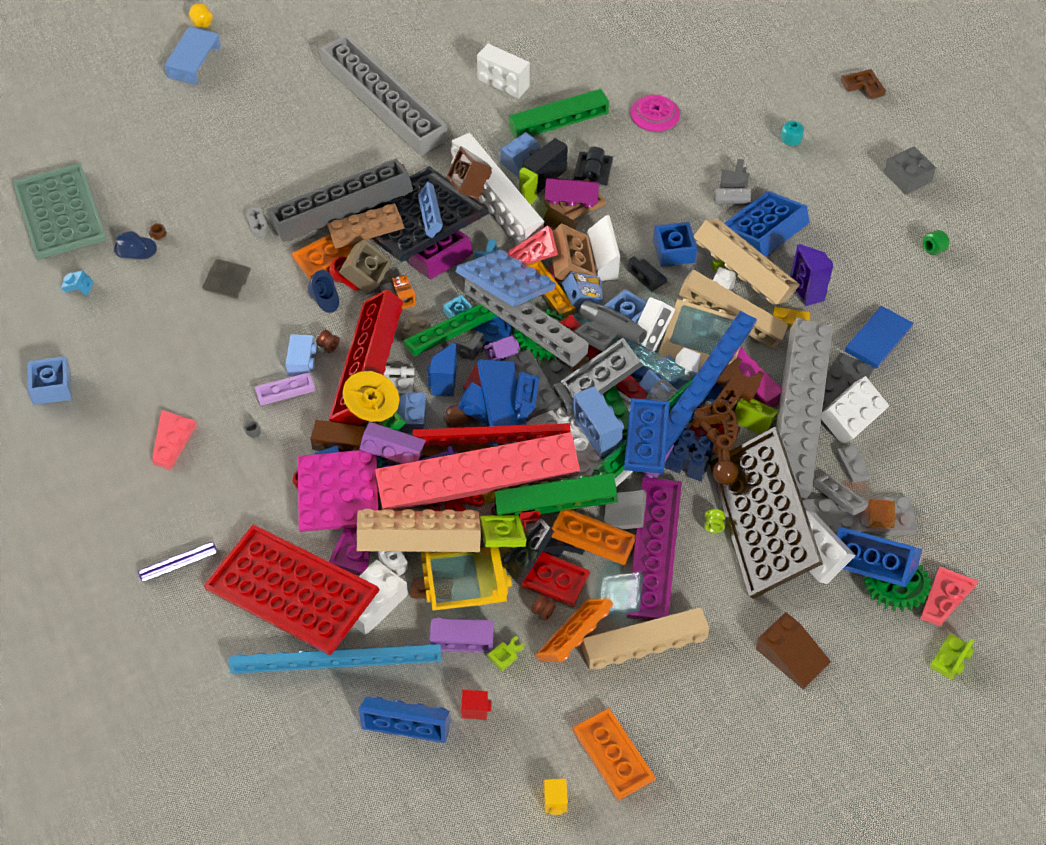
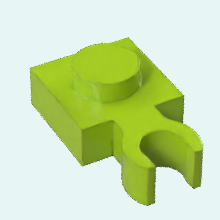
M518 636L513 637L508 646L502 642L488 654V659L501 672L517 660L516 653L521 652L525 647L524 642L519 646L515 645L518 641Z

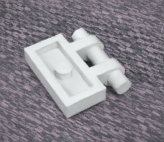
M385 366L386 370L383 375L392 381L398 390L399 396L406 392H413L414 378H407V375H414V368H407V366L390 368V366ZM390 375H401V378H390Z

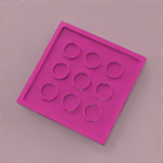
M359 450L298 456L299 531L309 532L357 527L358 510L372 509L373 511H379V490L375 469H378L377 455Z

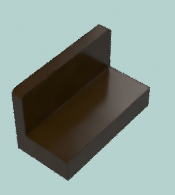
M551 207L548 208L543 218L544 228L549 226L552 231L560 224L576 229L578 222Z

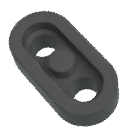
M561 382L553 384L552 388L561 401V408L567 416L574 414V398L570 397L567 386Z

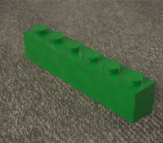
M601 88L509 115V129L515 139L525 132L530 136H535L609 114V100Z
M602 472L597 476L582 475L577 479L571 480L563 478L558 482L552 483L543 481L539 485L532 486L524 484L519 486V488L513 489L504 487L500 491H495L498 516H520V513L540 511V514L618 502L614 473Z

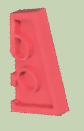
M546 226L507 252L509 256L521 260L524 265L558 255L553 231L549 226Z
M161 410L152 458L154 465L169 470L172 469L197 426L195 420Z
M939 566L920 619L941 626L976 587L978 580Z

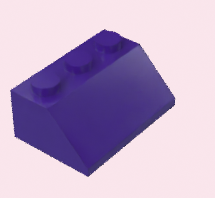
M799 244L796 247L790 277L800 284L796 292L804 306H809L825 301L834 266L832 260L827 257L825 252Z

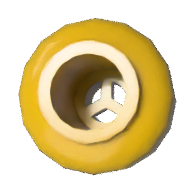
M200 3L191 6L189 17L194 25L198 28L208 27L213 19L209 8L205 4Z

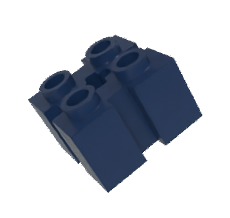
M684 428L673 444L674 447L666 460L665 469L679 474L683 470L688 472L687 477L702 482L707 466L714 455V444L706 435L702 434L700 438L695 436V431Z

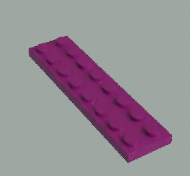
M643 477L641 490H645L647 494L643 527L637 528L627 618L651 621L669 616L682 487L681 481Z

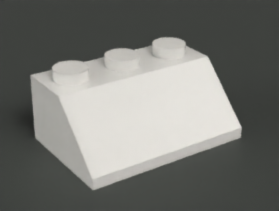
M605 216L588 229L587 232L596 276L600 277L601 281L617 280L620 254L610 216Z

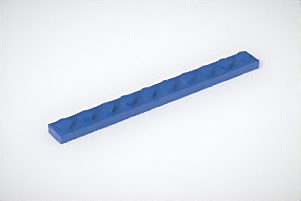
M742 311L738 313L669 413L666 455L693 417L695 410L699 408L755 326L756 318Z

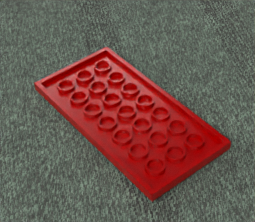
M254 524L203 585L208 592L329 656L332 655L380 591L377 585Z

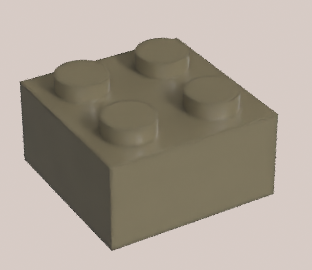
M410 315L399 330V337L405 340L430 328V323Z

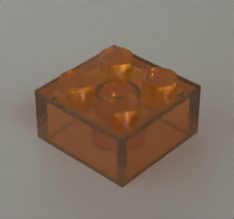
M870 499L868 527L894 528L896 523L895 501Z

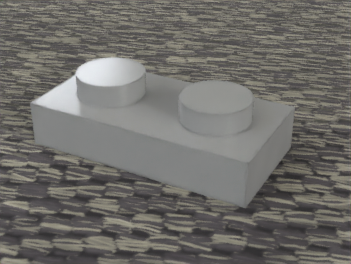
M855 444L837 449L836 454L851 484L870 479L871 474Z

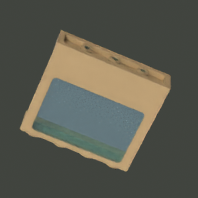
M677 299L674 307L676 310L667 327L656 364L668 355L676 360L677 354L685 347L701 354L698 366L699 371L736 316L729 315L725 310H712L710 306L705 304L695 305L688 299ZM740 348L738 349L734 357L731 359L729 364L737 358Z

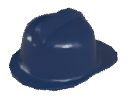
M127 231L117 235V243L114 246L115 254L121 258L147 259L152 257L157 251V245L153 240L140 237L134 231Z
M325 270L315 272L308 283L309 296L317 302L323 311L333 313L339 307V296L333 277Z

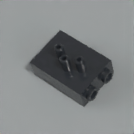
M554 138L544 147L537 148L536 151L534 149L530 150L529 155L531 157L525 158L522 163V168L524 167L538 175V194L546 187V179L548 177L558 178L567 171L568 146Z

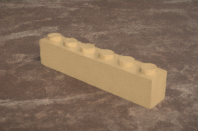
M694 269L686 277L679 292L680 296L691 300L696 305L705 304L715 311H718V309L725 310L732 316H736L742 311L756 318L757 322L749 335L772 349L783 340L788 327L787 323Z
M700 607L583 638L582 650L589 670L594 668L602 669L609 664H621L628 659L643 658L647 654L654 652L662 653L669 648H681L692 642L700 643L708 638L710 628Z

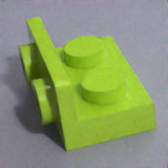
M949 633L931 663L930 668L953 680L955 675H961L966 664L963 663L965 658L968 660L971 658L975 650L972 647L975 640L970 639L967 643Z

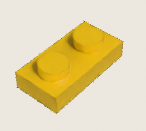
M774 307L773 316L787 323V328L792 327L796 318L810 320L811 312Z

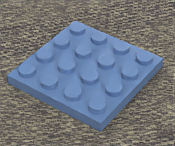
M498 250L458 265L456 273L513 307L550 292L556 286V283L550 280L548 276L541 275L534 268L524 265L521 260L509 256L503 250Z

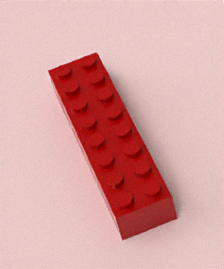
M388 289L363 302L330 413L329 421L356 426L369 422L360 419L348 409L344 403L342 392L345 382L351 375L360 371H373L383 375L386 370V362L390 356V348L394 341L393 337L398 327V319L402 313L404 302Z

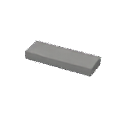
M830 474L814 480L813 486L850 514L855 515L868 509V502Z

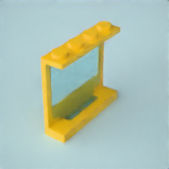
M480 547V552H420L421 561L426 562L422 563L423 576L427 575L424 577L425 589H429L426 590L427 603L431 602L432 611L507 602L506 583L498 547Z

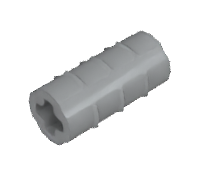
M723 187L715 188L714 190L715 204H750V188Z

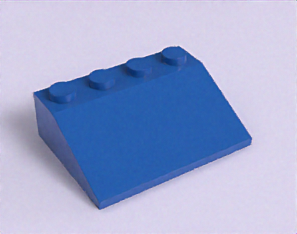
M767 191L724 224L766 257L810 222L807 205Z

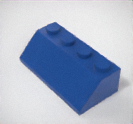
M839 526L837 536L856 555L843 570L903 587L907 586L918 569L923 549Z
M379 696L365 697L359 707L361 728L364 730L446 743L451 722L450 710L446 708L426 707L421 703L408 704L401 700H384Z

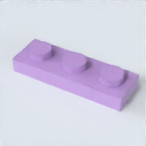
M308 372L256 386L255 391L259 404L262 406L315 391V386L311 374Z

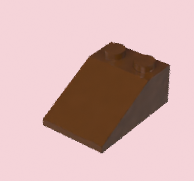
M460 146L446 178L459 193L477 200L484 191L486 180L492 174V167L466 148Z
M787 612L775 621L757 641L756 650L803 690L831 663L806 629Z

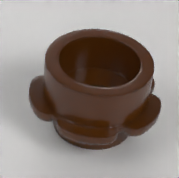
M154 224L150 227L149 236L155 240H161L167 235V231H165L166 229L162 224Z

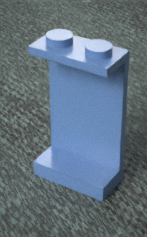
M188 27L164 65L167 78L197 85V72L210 50H219L221 47L219 34Z

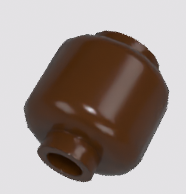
M459 403L446 409L447 415L444 416L448 427L463 428L470 425L471 419L474 417L459 410Z

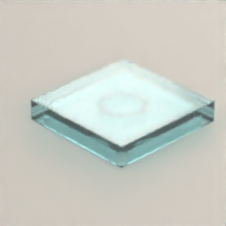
M641 572L603 577L601 599L609 598L614 604L609 609L608 615L640 611L643 584Z

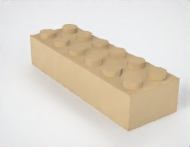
M718 218L705 220L694 235L699 246L709 249L711 251L710 254L714 258L725 262L724 265L728 269L735 270L740 279L753 285L752 288L758 293L762 292L766 295V299L772 304L787 302L800 285Z
M372 509L358 510L357 551L480 552L481 529L479 512L473 510L434 511L431 509L424 511H414L411 509L394 511L392 509H384L383 511H373Z

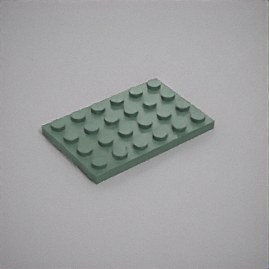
M81 163L13 181L37 260L107 240Z

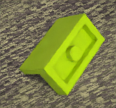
M523 167L519 171V192L532 205L537 199L538 175Z
M741 399L737 404L734 414L736 415L737 424L755 433L762 434L770 429L772 422L778 416V410L755 399H752L750 403Z

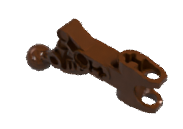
M739 357L727 365L717 380V384L724 389L715 402L696 409L691 419V424L694 427H702L707 432L706 436L714 444L713 451L718 455V463L713 467V476L718 483L724 485L734 482L738 473L737 467L730 461L729 450L732 449L737 439V419L732 409L740 398L748 403L751 402L765 374L762 371H758L754 376L748 377L744 375L739 369L742 359ZM722 424L724 434L721 435L716 428H712L710 425Z

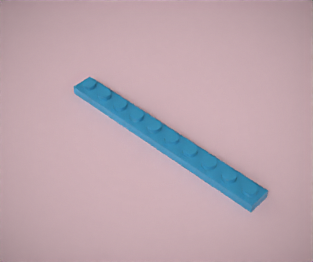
M429 643L424 646L364 647L353 650L343 648L335 650L331 656L322 651L309 652L305 650L298 653H258L247 656L237 654L229 656V668L231 674L441 662V645Z

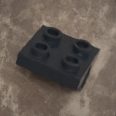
M597 146L589 148L588 152L580 151L574 180H585L588 178L590 181L600 182V185L607 186L613 156L605 155L604 150Z

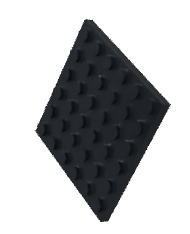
M428 166L410 176L412 192L358 213H365L368 210H375L385 205H396L404 229L371 239L397 260L403 262L488 215L489 210L488 207L478 200L459 193L446 177ZM427 182L434 185L443 224L441 230L433 238L426 235L418 198L419 192Z

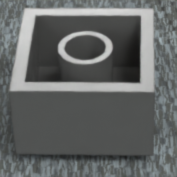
M913 146L888 158L884 174L906 195L932 182L936 167Z

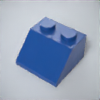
M452 343L433 356L431 365L427 366L428 388H431V395L454 396L457 372L456 344Z

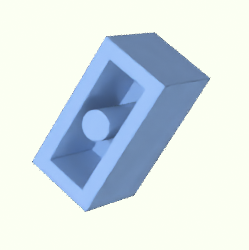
M290 335L286 359L287 375L297 376L308 372L311 373V369H314L315 358H313V354H317V343H314L313 335Z

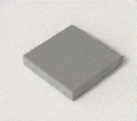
M645 490L617 493L618 502L606 504L604 523L619 529L643 527L647 495Z

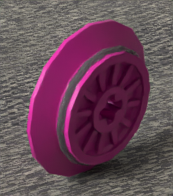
M649 95L640 98L631 107V118L642 129L661 132L669 130L677 124L680 119V110L677 104L667 97Z

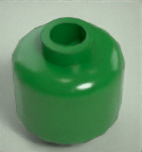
M935 230L926 234L923 238V248L930 255H937L946 251L950 244L948 235L942 230Z

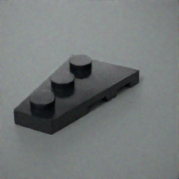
M542 518L525 534L526 546L512 547L501 559L503 567L506 568L507 572L520 586L554 533V530Z

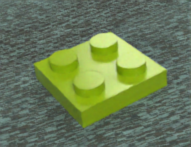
M519 515L479 517L485 547L526 546V537Z

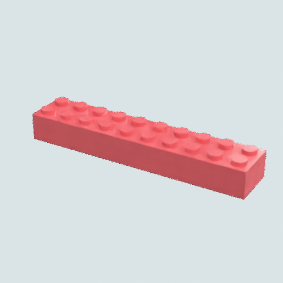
M571 432L375 469L382 510L392 509L396 511L500 491L504 487L517 488L524 484L532 485L543 481L578 476L580 468Z

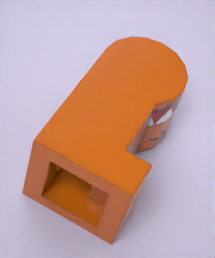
M407 275L391 278L396 296L401 300L411 298L409 302H403L402 309L416 306L415 292L409 284Z

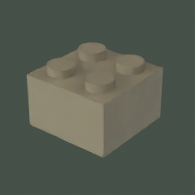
M363 239L353 246L339 273L365 294H368L378 288L392 261L367 240Z

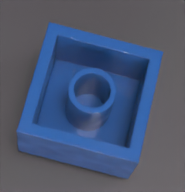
M690 222L654 227L653 242L660 267L696 262L697 246Z

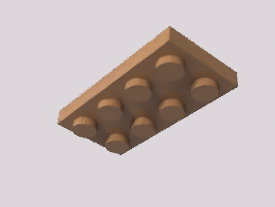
M395 204L385 205L375 210H368L365 213L351 215L348 218L327 223L335 249L360 242L363 239L367 240L404 229L402 219Z

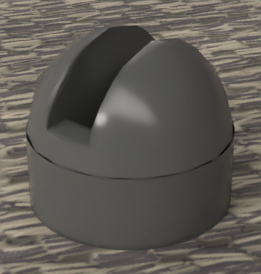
M250 421L244 426L245 433L251 438H256L261 433V428L256 421Z

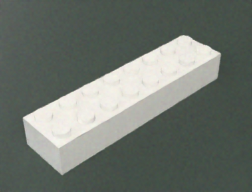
M470 133L452 140L451 164L460 146H462L492 167V174L486 180L484 191L481 196L479 195V200L485 203L489 212L494 214L498 223L503 225L507 234L515 240L516 245H519L544 228L543 219Z

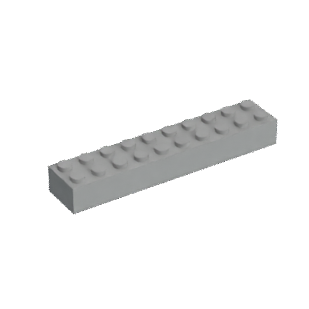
M347 34L320 48L321 63L419 155L427 153L448 140L447 125Z
M796 318L789 333L776 428L779 429L801 498L806 499L812 492L833 327Z

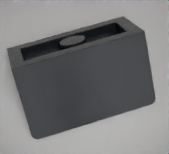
M635 256L629 259L628 272L651 292L667 282V278L645 259L639 261Z

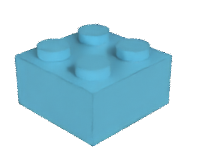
M460 295L443 305V313L448 318H451L473 306Z

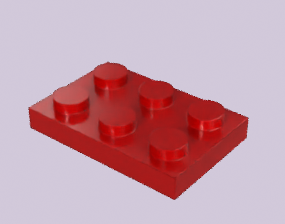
M542 552L521 586L574 607L590 576V570Z

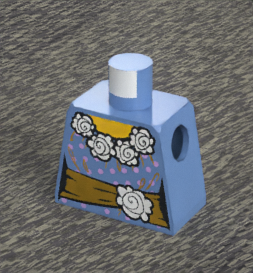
M570 272L562 282L573 307L580 308L586 301L599 304L602 301L600 277Z

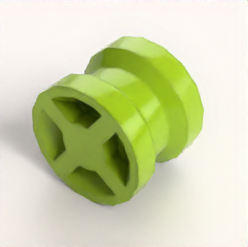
M710 509L705 512V519L707 520L705 522V530L711 533L722 532L725 529L723 522L725 513L719 509Z

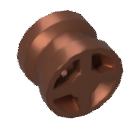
M324 330L319 334L316 343L319 347H324L325 351L331 353L338 347L340 339L336 335H331L330 331Z
M540 595L534 602L531 612L535 615H541V618L546 621L554 612L556 603L547 601L545 596Z

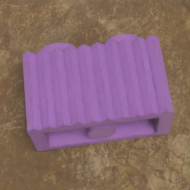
M513 336L484 346L488 360L494 361L513 356L518 353L519 344Z

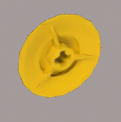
M360 371L351 375L345 382L342 392L344 403L348 409L360 419L370 422L384 421L392 417L397 411L400 401L398 390L392 381L384 375L373 371Z

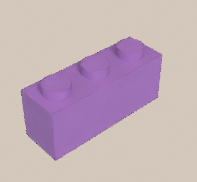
M369 422L363 434L359 450L405 464L420 460L426 440Z
M431 618L430 643L441 645V651L490 653L493 650L494 621H489L488 619Z

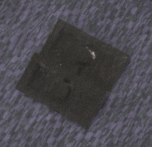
M216 259L202 289L238 299L242 285L246 284L251 268Z

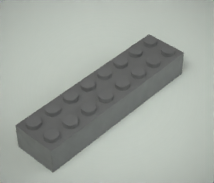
M396 158L268 208L267 211L275 231L282 242L291 241L298 236L309 234L318 228H324L327 226V223H331L334 220L357 215L359 212L372 209L381 203L389 202L399 196H405L412 192L413 188L409 173Z

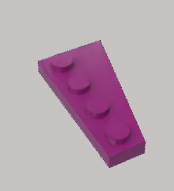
M357 527L343 529L329 562L360 576L368 568L371 551H357Z

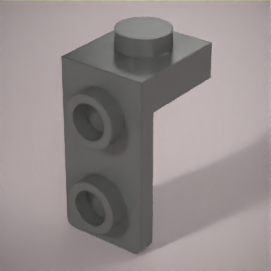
M478 331L469 344L454 338L441 343V347L444 349L452 343L456 344V353L462 358H469L473 361L479 352H483L486 345L484 334Z

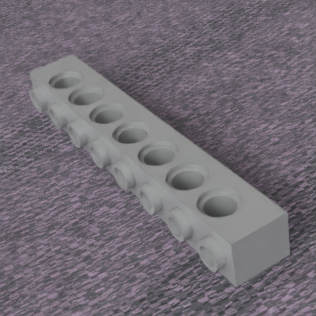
M465 279V294L571 367L587 357L588 342L560 324L529 301L513 307L470 280Z

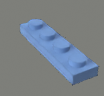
M427 182L419 192L418 198L426 235L433 238L441 230L443 224L434 185Z

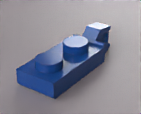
M525 372L519 374L514 404L515 409L518 410L517 421L522 423L528 418V414L531 415L535 408L539 377Z

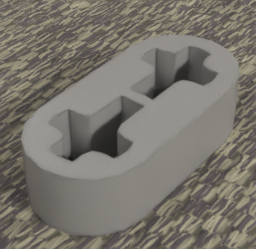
M259 208L249 209L247 219L253 236L257 238L266 236L268 230L262 210Z

